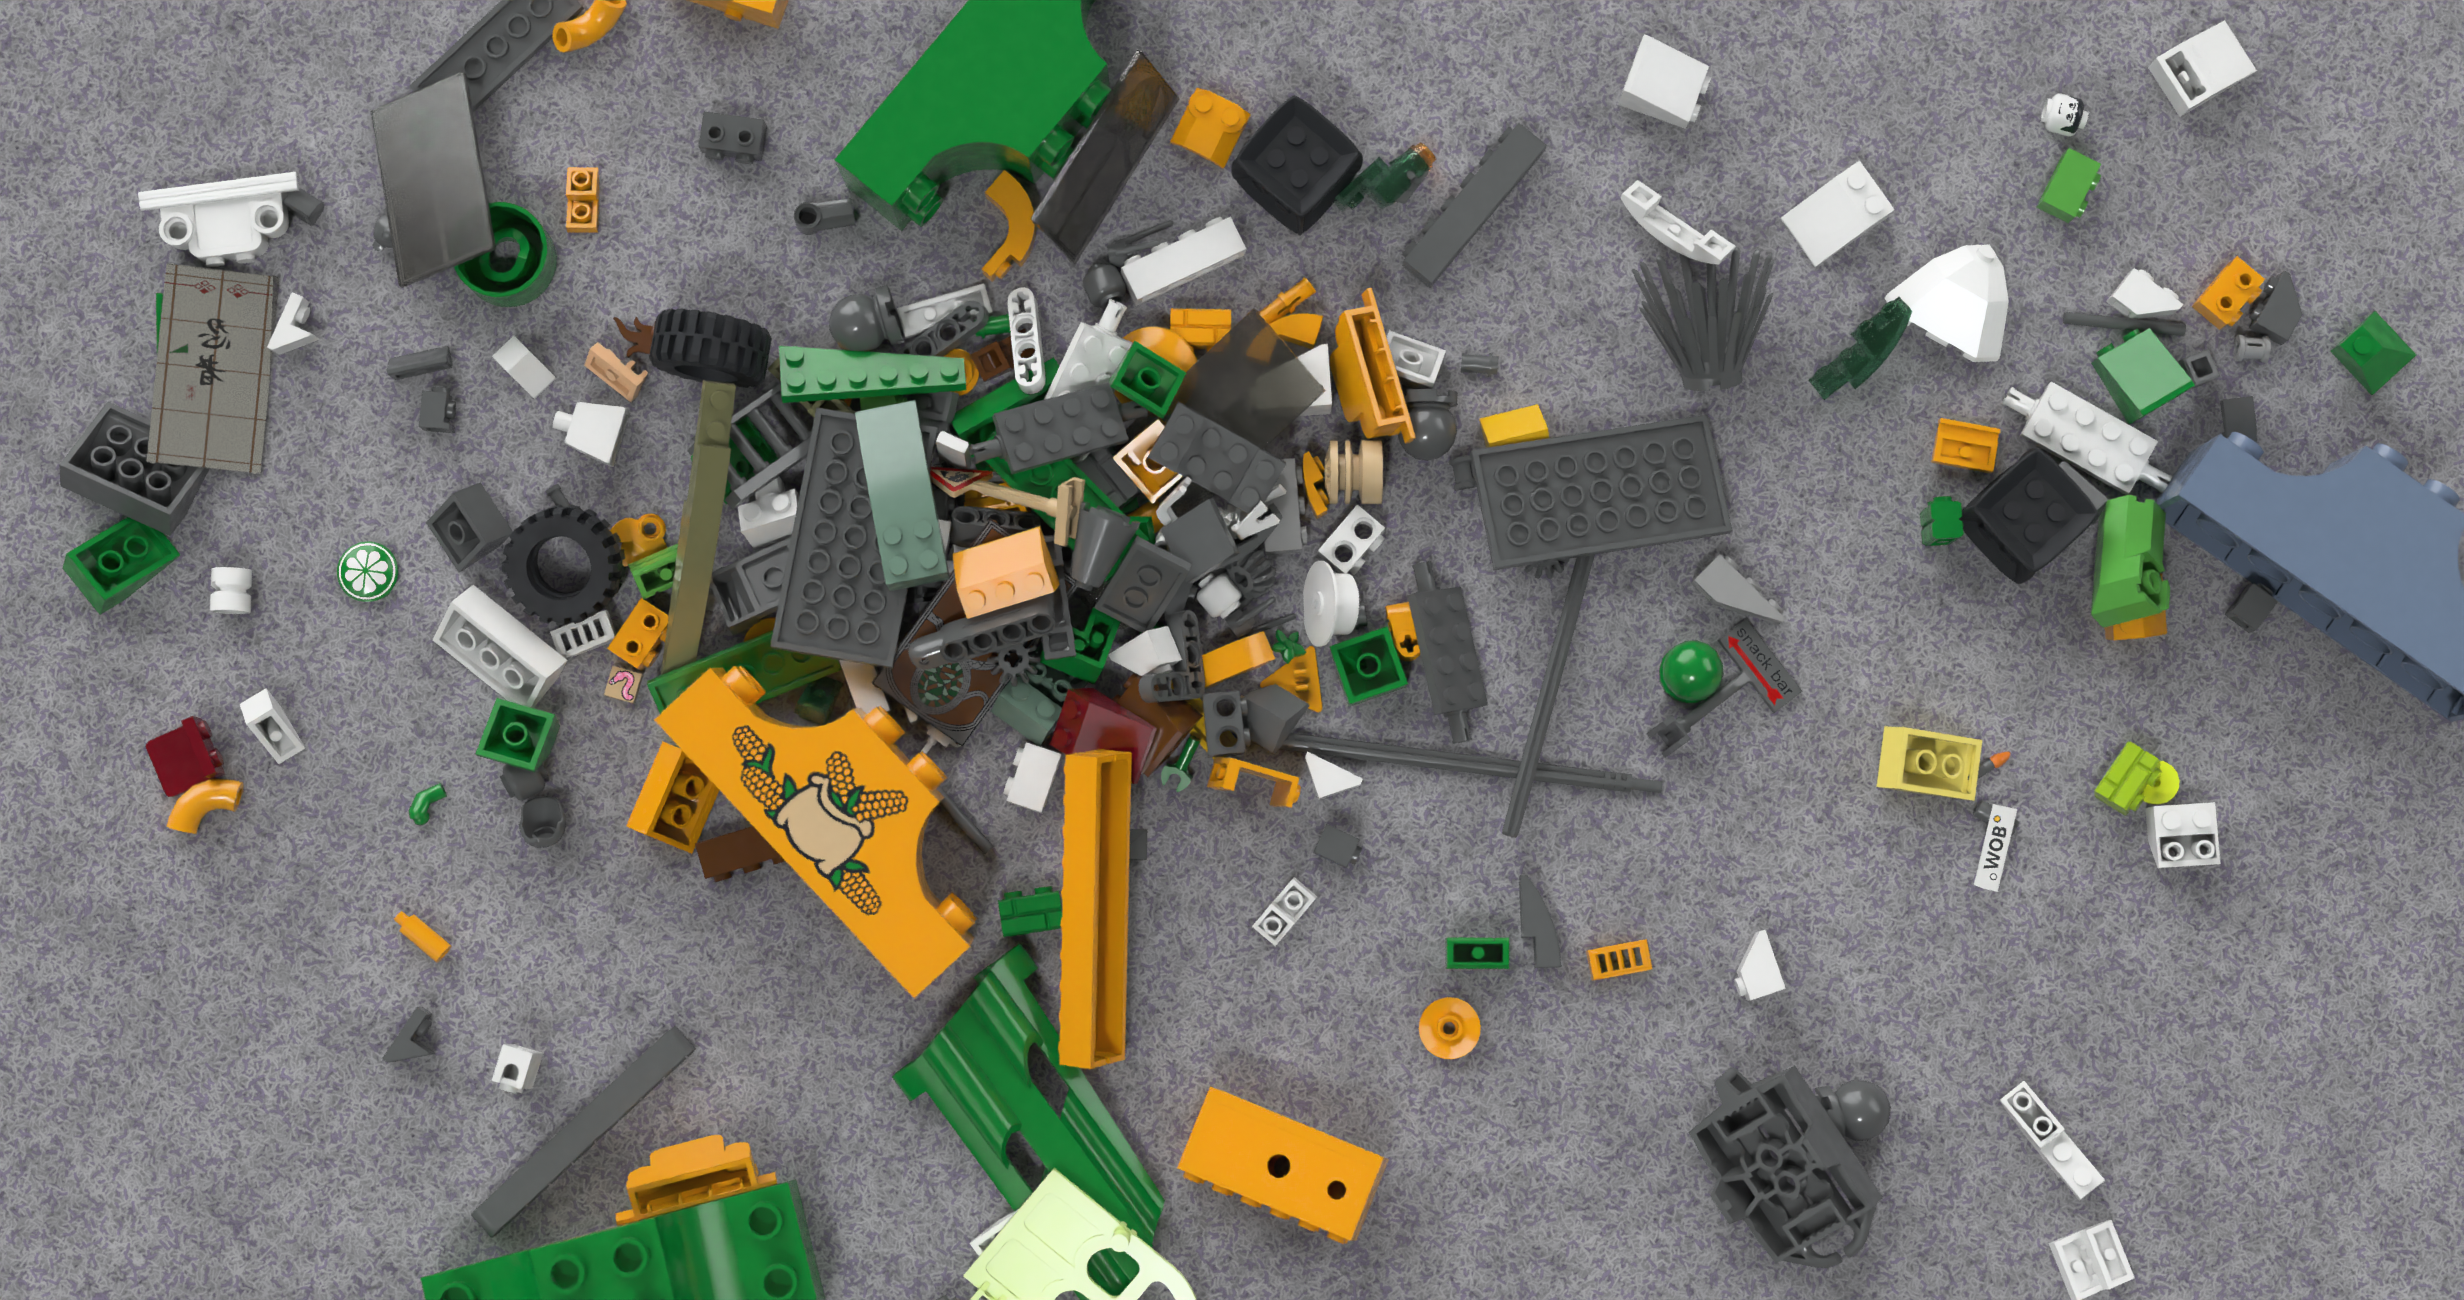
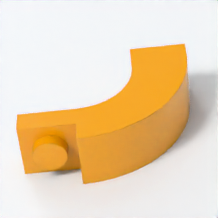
M1006 170L985 191L986 199L1003 212L1009 223L1005 242L982 268L983 275L992 282L996 277L1002 279L1012 267L1010 264L1011 260L1020 267L1023 266L1031 253L1036 235V224L1031 220L1034 214L1031 201L1021 184Z

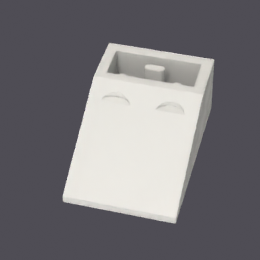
M2225 21L2182 42L2157 57L2148 66L2179 117H2182L2257 71Z

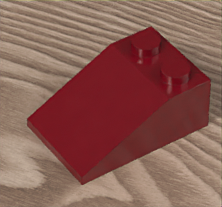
M1094 688L1068 689L1050 745L1065 755L1085 753L1086 751L1099 749L1132 752L1131 783L1138 784L1157 728Z

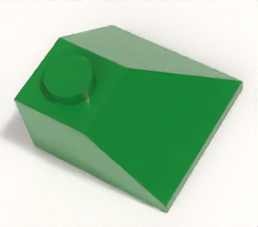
M2376 311L2370 314L2330 351L2371 395L2376 393L2416 356L2412 349Z

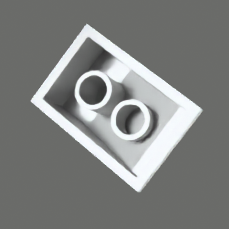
M1859 160L1780 219L1814 267H1816L1887 219L1895 209Z

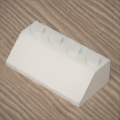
M474 585L450 603L433 638L435 643L507 701L531 708L536 706L558 679L567 662L557 651Z

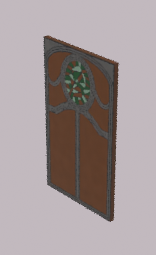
M989 519L969 548L1013 534L1000 526L996 520ZM953 569L950 573V579L944 581L899 643L894 668L882 667L871 683L874 687L881 689L951 738L957 745L963 747L995 703L998 695L1010 682L1011 677L1009 676L1007 681L1001 684L999 680L1003 672L992 676L990 671L999 665L987 662L989 657H998L993 652L959 663L944 664L929 670L918 668L912 663L908 655V648L914 640L939 631L947 623L966 617L957 592ZM1064 571L1067 599L1069 601L1078 589V586L1074 585L1076 580ZM1041 637L1028 640L1025 649L1031 645H1037ZM1011 653V658L1007 657L1005 662H1010L1012 668L1018 667L1017 662L1022 663V659L1018 658L1017 653ZM927 658L920 659L922 663L929 661Z

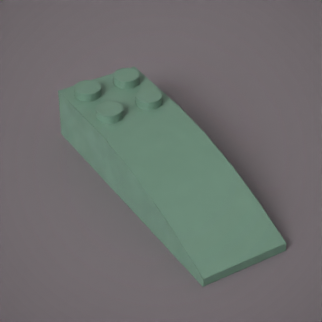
M913 400L855 412L886 586L889 591L950 579L916 401Z

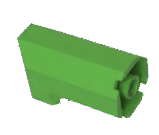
M2121 496L2107 500L2104 510L2099 516L2091 616L2103 628L2159 614L2169 608L2170 585L2168 580L2162 581L2160 573L2165 571L2162 562L2166 513L2155 500L2146 498L2145 503L2137 501V496Z

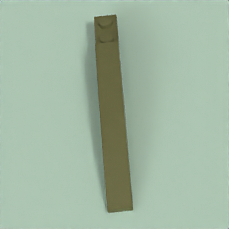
M703 381L688 497L683 503L661 675L693 663L697 658L717 547L731 453L728 443L736 385L731 383Z

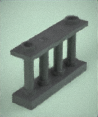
M776 380L761 390L763 393L761 397L732 416L729 436L754 468L753 473L755 476L748 481L745 477L741 478L729 462L727 480L732 485L730 486L732 493L725 501L731 509L737 507L807 457L812 429L809 430L789 403H782L781 383L778 384ZM771 400L800 437L798 440L801 444L794 449L791 445L787 446L759 410V408ZM748 416L777 452L775 456L778 460L771 465L768 461H763L736 425ZM694 444L687 450L690 455L694 452Z

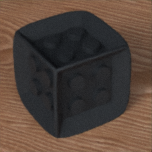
M1292 95L1269 116L1246 142L1232 163L1231 173L1243 190L1270 215L1289 230L1302 235L1324 215L1346 190L1362 167L1363 155L1354 143L1324 115L1303 99Z
M2034 447L2025 452L2017 463L2002 472L1962 510V517L1959 520L1963 521V531L1991 563L2016 584H2023L2072 544L2099 516V513L2088 496L2052 458Z

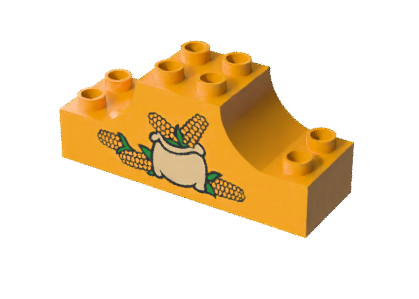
M734 665L728 672L724 668H709L654 719L655 722L908 993L915 998L971 946L974 937L968 930L977 920L974 913L955 893L952 892L941 902L930 890L923 868L922 844L925 829L932 813L945 798L936 788L947 779V776L923 751L919 752L911 760L908 759L895 745V742L905 731L882 706H876L868 714L861 708L852 709L838 720L823 726L792 725L769 717L755 703L766 691L743 666L737 667Z

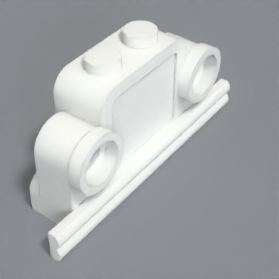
M297 172L144 191L139 192L138 196L141 211L160 209L161 222L159 224V234L167 244L180 250L189 249L195 257L205 262L207 267L224 266L225 261L236 260L237 263L254 262L255 257L261 256L267 251L268 237L278 238L286 233L289 227V217L284 199L287 197V192L299 191Z

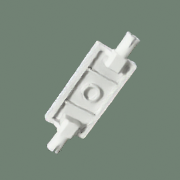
M1109 299L1099 324L1095 323L1094 326H1090L1080 322L1044 400L1109 382L1132 345V342L1117 336L1118 333L1116 332L1121 318L1127 310L1125 305L1117 301L1115 303L1114 300Z
M2053 382L2047 385L2040 399L2036 398L2033 400L2011 387L2006 394L2007 397L2002 402L2003 405L2026 416L2025 420L2027 422L2020 434L2021 437L2125 495L2130 493L2135 482L2138 480L2152 486L2161 493L2167 488V482L2171 481V475L2149 464L2148 459L2158 443L2157 440Z

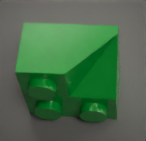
M1388 626L1329 646L1348 707L1407 687L1408 683Z

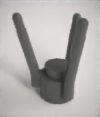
M1169 220L1127 238L1115 240L1114 244L1107 245L1110 264L1116 268L1119 267L1121 272V267L1125 266L1124 261L1133 257L1134 252L1160 245L1159 240L1132 245V242L1172 226L1173 221Z
M1245 597L1240 602L1241 605L1230 613L1231 615L1225 620L1239 639L1244 635L1248 637L1296 619V614L1293 613L1252 627L1256 624L1253 617L1276 601V597H1270L1250 612L1247 608H1244L1254 597L1250 599Z

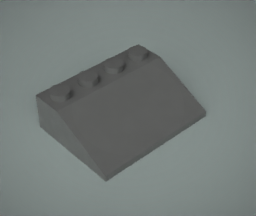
M107 402L59 464L60 486L171 536L187 514L210 468L147 462L151 421L111 402Z

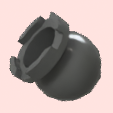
M888 285L877 287V295H874V298L865 294H854L837 302L830 315L829 330L840 348L869 352L878 348L884 339L890 340L892 346L904 343L901 326H898L895 315L891 316L892 312H896V307Z
M1409 389L1407 394L1403 392L1416 439L1405 444L1400 431L1398 437L1401 446L1406 453L1415 459L1429 461L1440 458L1450 450L1455 442L1457 434L1456 421L1449 409L1457 406L1458 392L1449 390L1448 395H1437V389Z
M1851 1080L1842 1084L1835 1093L1828 1085L1815 1088V1092L1818 1094L1816 1096L1843 1138L1847 1137L1854 1141H1868L1880 1135L1889 1123L1891 1106L1886 1093L1877 1084L1864 1080Z

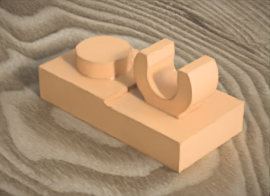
M598 342L590 348L584 365L630 402L637 398L648 374L646 370L639 375L635 374L632 371L636 363L635 361H629L625 366L611 350L606 349Z

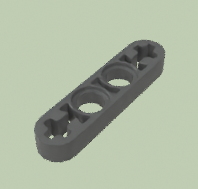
M967 301L895 354L918 355L919 347L924 343H930L932 352L929 356L943 357L984 328L989 320L988 310L977 301ZM973 309L978 312L976 314L978 319L975 322L969 319L971 317L970 311ZM958 319L964 322L963 325L966 326L965 330L963 329V326L957 322ZM949 325H954L956 328L955 337L950 341H945L942 337L943 330Z

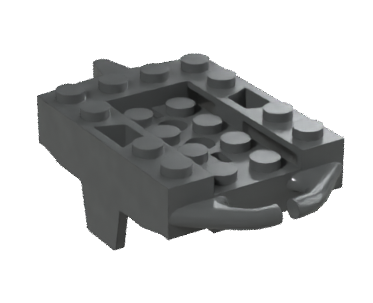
M1794 1065L1752 1084L1736 1068H1729L1714 1082L1722 1105L1688 1132L1702 1158L1716 1177L1717 1181L1710 1196L1726 1221L1732 1224L1744 1220L1775 1264L1782 1260L1814 1268H1830L1842 1263V1257L1838 1252L1829 1255L1817 1254L1812 1249V1243L1846 1224L1853 1229L1854 1237L1848 1245L1844 1246L1843 1250L1849 1258L1856 1255L1863 1249L1867 1241L1876 1206L1883 1196L1797 1067ZM1786 1108H1788L1804 1132L1802 1136L1785 1112ZM1761 1125L1769 1135V1138H1766L1759 1128ZM1769 1150L1774 1151L1778 1159L1772 1157ZM1825 1169H1828L1830 1171V1173L1832 1174V1176L1834 1177V1179L1836 1180V1182L1838 1183V1185L1840 1186V1188L1842 1189V1191L1854 1207L1853 1211H1851V1209L1849 1208V1206L1847 1205V1203L1845 1202V1200L1843 1199V1197L1841 1196V1194L1839 1193V1191L1837 1190V1188L1825 1172ZM1787 1176L1791 1177L1796 1185H1792L1787 1180ZM1804 1191L1807 1192V1194L1813 1201L1812 1204H1810L1804 1196Z

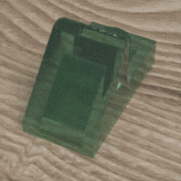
M826 676L808 683L796 704L794 713L798 714L802 719L821 726L828 724L844 683Z

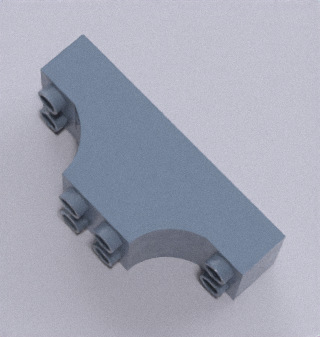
M2232 432L2228 438L2219 434L2189 452L2171 478V481L2168 482L2165 491L2155 501L2166 513V524L2251 583L2256 585L2260 583L2273 592L2272 597L2450 722L2464 719V587L2458 566V549L2464 530V513L2455 508L2460 501V497L2455 491L2433 479H2428L2422 485L2403 472L2408 465L2407 459L2398 451L2381 443H2377L2373 449L2364 446L2331 463L2322 474L2313 476H2294L2274 472L2258 461L2264 453L2263 449L2252 439L2238 432Z

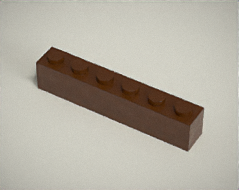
M753 826L695 843L705 879L713 877L714 882L732 878L731 871L743 868L744 874L762 869L760 862L772 859L773 865L785 862L782 856Z

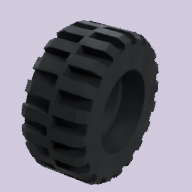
M694 309L663 310L656 318L649 358L652 365L657 367L658 370L680 376V378L691 379L701 383L703 381L731 383L736 385V387L742 388L756 387L765 379L772 338L767 329L744 319Z
M562 505L553 506L525 519L509 536L511 541L505 545L503 554L506 555V560L502 562V572H507L508 577L504 580L506 589L512 588L515 595L511 598L517 605L521 602L526 607L523 612L530 617L535 614L539 616V621L547 624L551 621L556 622V625H567L571 622L576 624L597 614L619 592L622 585L620 580L625 576L626 567L622 566V560L625 559L624 549H619L618 542L621 540L617 532L612 534L608 529L611 525L605 519L600 521L596 518L597 513L590 509L583 511L580 509V506L575 505L563 507ZM561 536L568 537L580 544L586 551L590 560L591 572L588 582L580 590L572 593H563L550 587L542 578L538 568V553L542 545L549 539Z

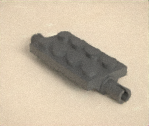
M1108 382L995 413L992 416L996 427L994 439L969 445V453L974 455L971 458L974 464L996 457L1005 459L1011 474L1126 443L1129 439L1123 422L1147 417L1148 410L1134 401L1118 405Z
M1421 562L1412 565L1418 592L1407 596L1434 715L1444 714V718L1448 717L1453 739L1452 743H1462L1472 740L1465 713H1468L1469 709L1487 706L1488 702L1461 587L1447 589L1436 587L1431 566L1432 562Z

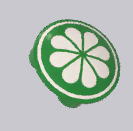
M371 541L360 542L349 547L341 556L337 566V578L342 590L348 596L362 602H373L390 594L398 578V565L394 554L385 546Z

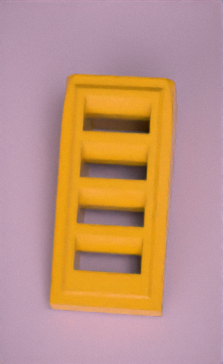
M1647 939L1586 950L1592 981L1652 970ZM1636 947L1640 949L1643 964L1640 966L1636 965L1633 950ZM1627 949L1630 962L1629 968L1624 966L1621 950ZM1615 951L1619 970L1613 971L1610 952ZM1598 954H1604L1607 972L1601 973Z

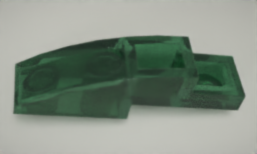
M1900 297L1889 301L1882 307L1881 311L1872 318L1860 323L1857 329L1851 333V336L1857 342L1856 344L1844 349L1839 354V357L1827 366L1818 369L1808 381L1824 400L1847 382L1854 389H1857L1891 354L1902 337L1913 311Z

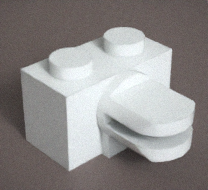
M778 477L755 493L756 501L738 506L741 532L755 550L778 543L792 536L799 494L795 489L785 492L784 482Z

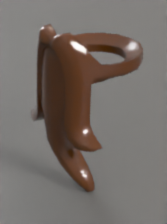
M636 316L634 325L640 332H633L626 329L619 318L614 317L613 319L624 339L636 344V346L628 349L627 357L629 358L634 353L650 354L655 323L653 326L642 325Z

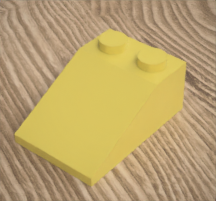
M1884 726L1877 787L1975 801L1982 740L1906 727Z

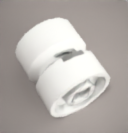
M234 567L212 568L211 586L215 588V592L210 594V612L221 614L251 613V596L246 593V590L252 587V570Z

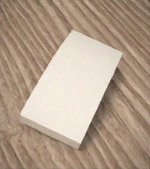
M1293 877L1252 927L1276 946L1317 896Z

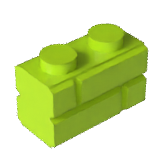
M2128 741L2094 790V796L2124 816H2127L2130 810L2136 812L2145 798L2142 792L2146 786L2150 785L2153 787L2162 774V771L2159 770L2160 760L2131 741Z

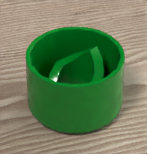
M507 202L489 203L496 246L505 241L516 242L520 245V252L515 265L505 273L495 272L492 270L489 261L491 252H488L454 266V269L459 278L485 302L499 307L525 305L538 298L548 288L554 277L557 263L554 243L545 228L526 209ZM483 205L469 212L456 227L451 241L452 261L490 246Z

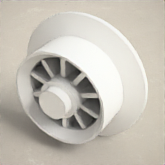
M1325 561L1315 562L1309 569L1304 584V626L1310 642L1314 646L1323 647L1330 641L1332 635H1348L1353 631L1359 612V594L1357 584L1352 575L1334 573L1331 566Z

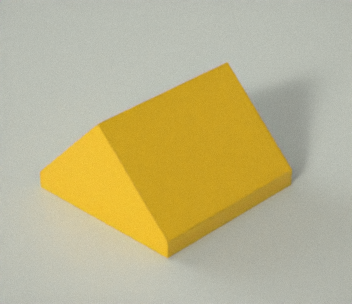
M1538 404L1479 419L1486 448L1549 438L1548 427Z

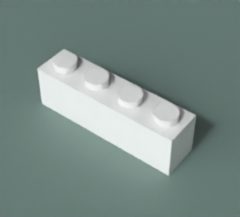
M1221 217L1215 218L1206 223V228L1198 232H1195L1194 229L1181 234L1178 237L1179 241L1170 245L1167 242L1161 243L1151 249L1152 253L1142 258L1140 255H1135L1124 261L1125 266L1121 267L1120 274L1135 305L1138 306L1244 256L1246 247L1231 217L1224 220Z

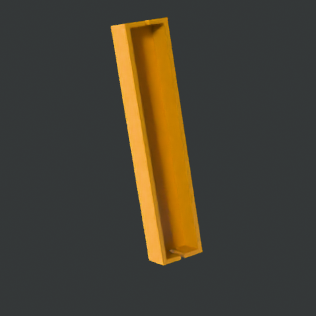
M1099 749L1086 751L1085 753L1066 754L1064 764L1065 794L1063 797L1065 811L1062 830L1064 855L1062 858L1063 887L1061 890L1063 911L1061 919L1062 948L1060 951L1061 980L1059 984L1061 992V1010L1059 1012L1060 1041L1058 1044L1060 1054L1059 1065L1093 1069L1104 1066L1106 1063L1111 1064L1125 1060L1132 752Z

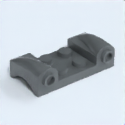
M791 537L712 572L710 586L733 636L761 622L760 618L777 611Z

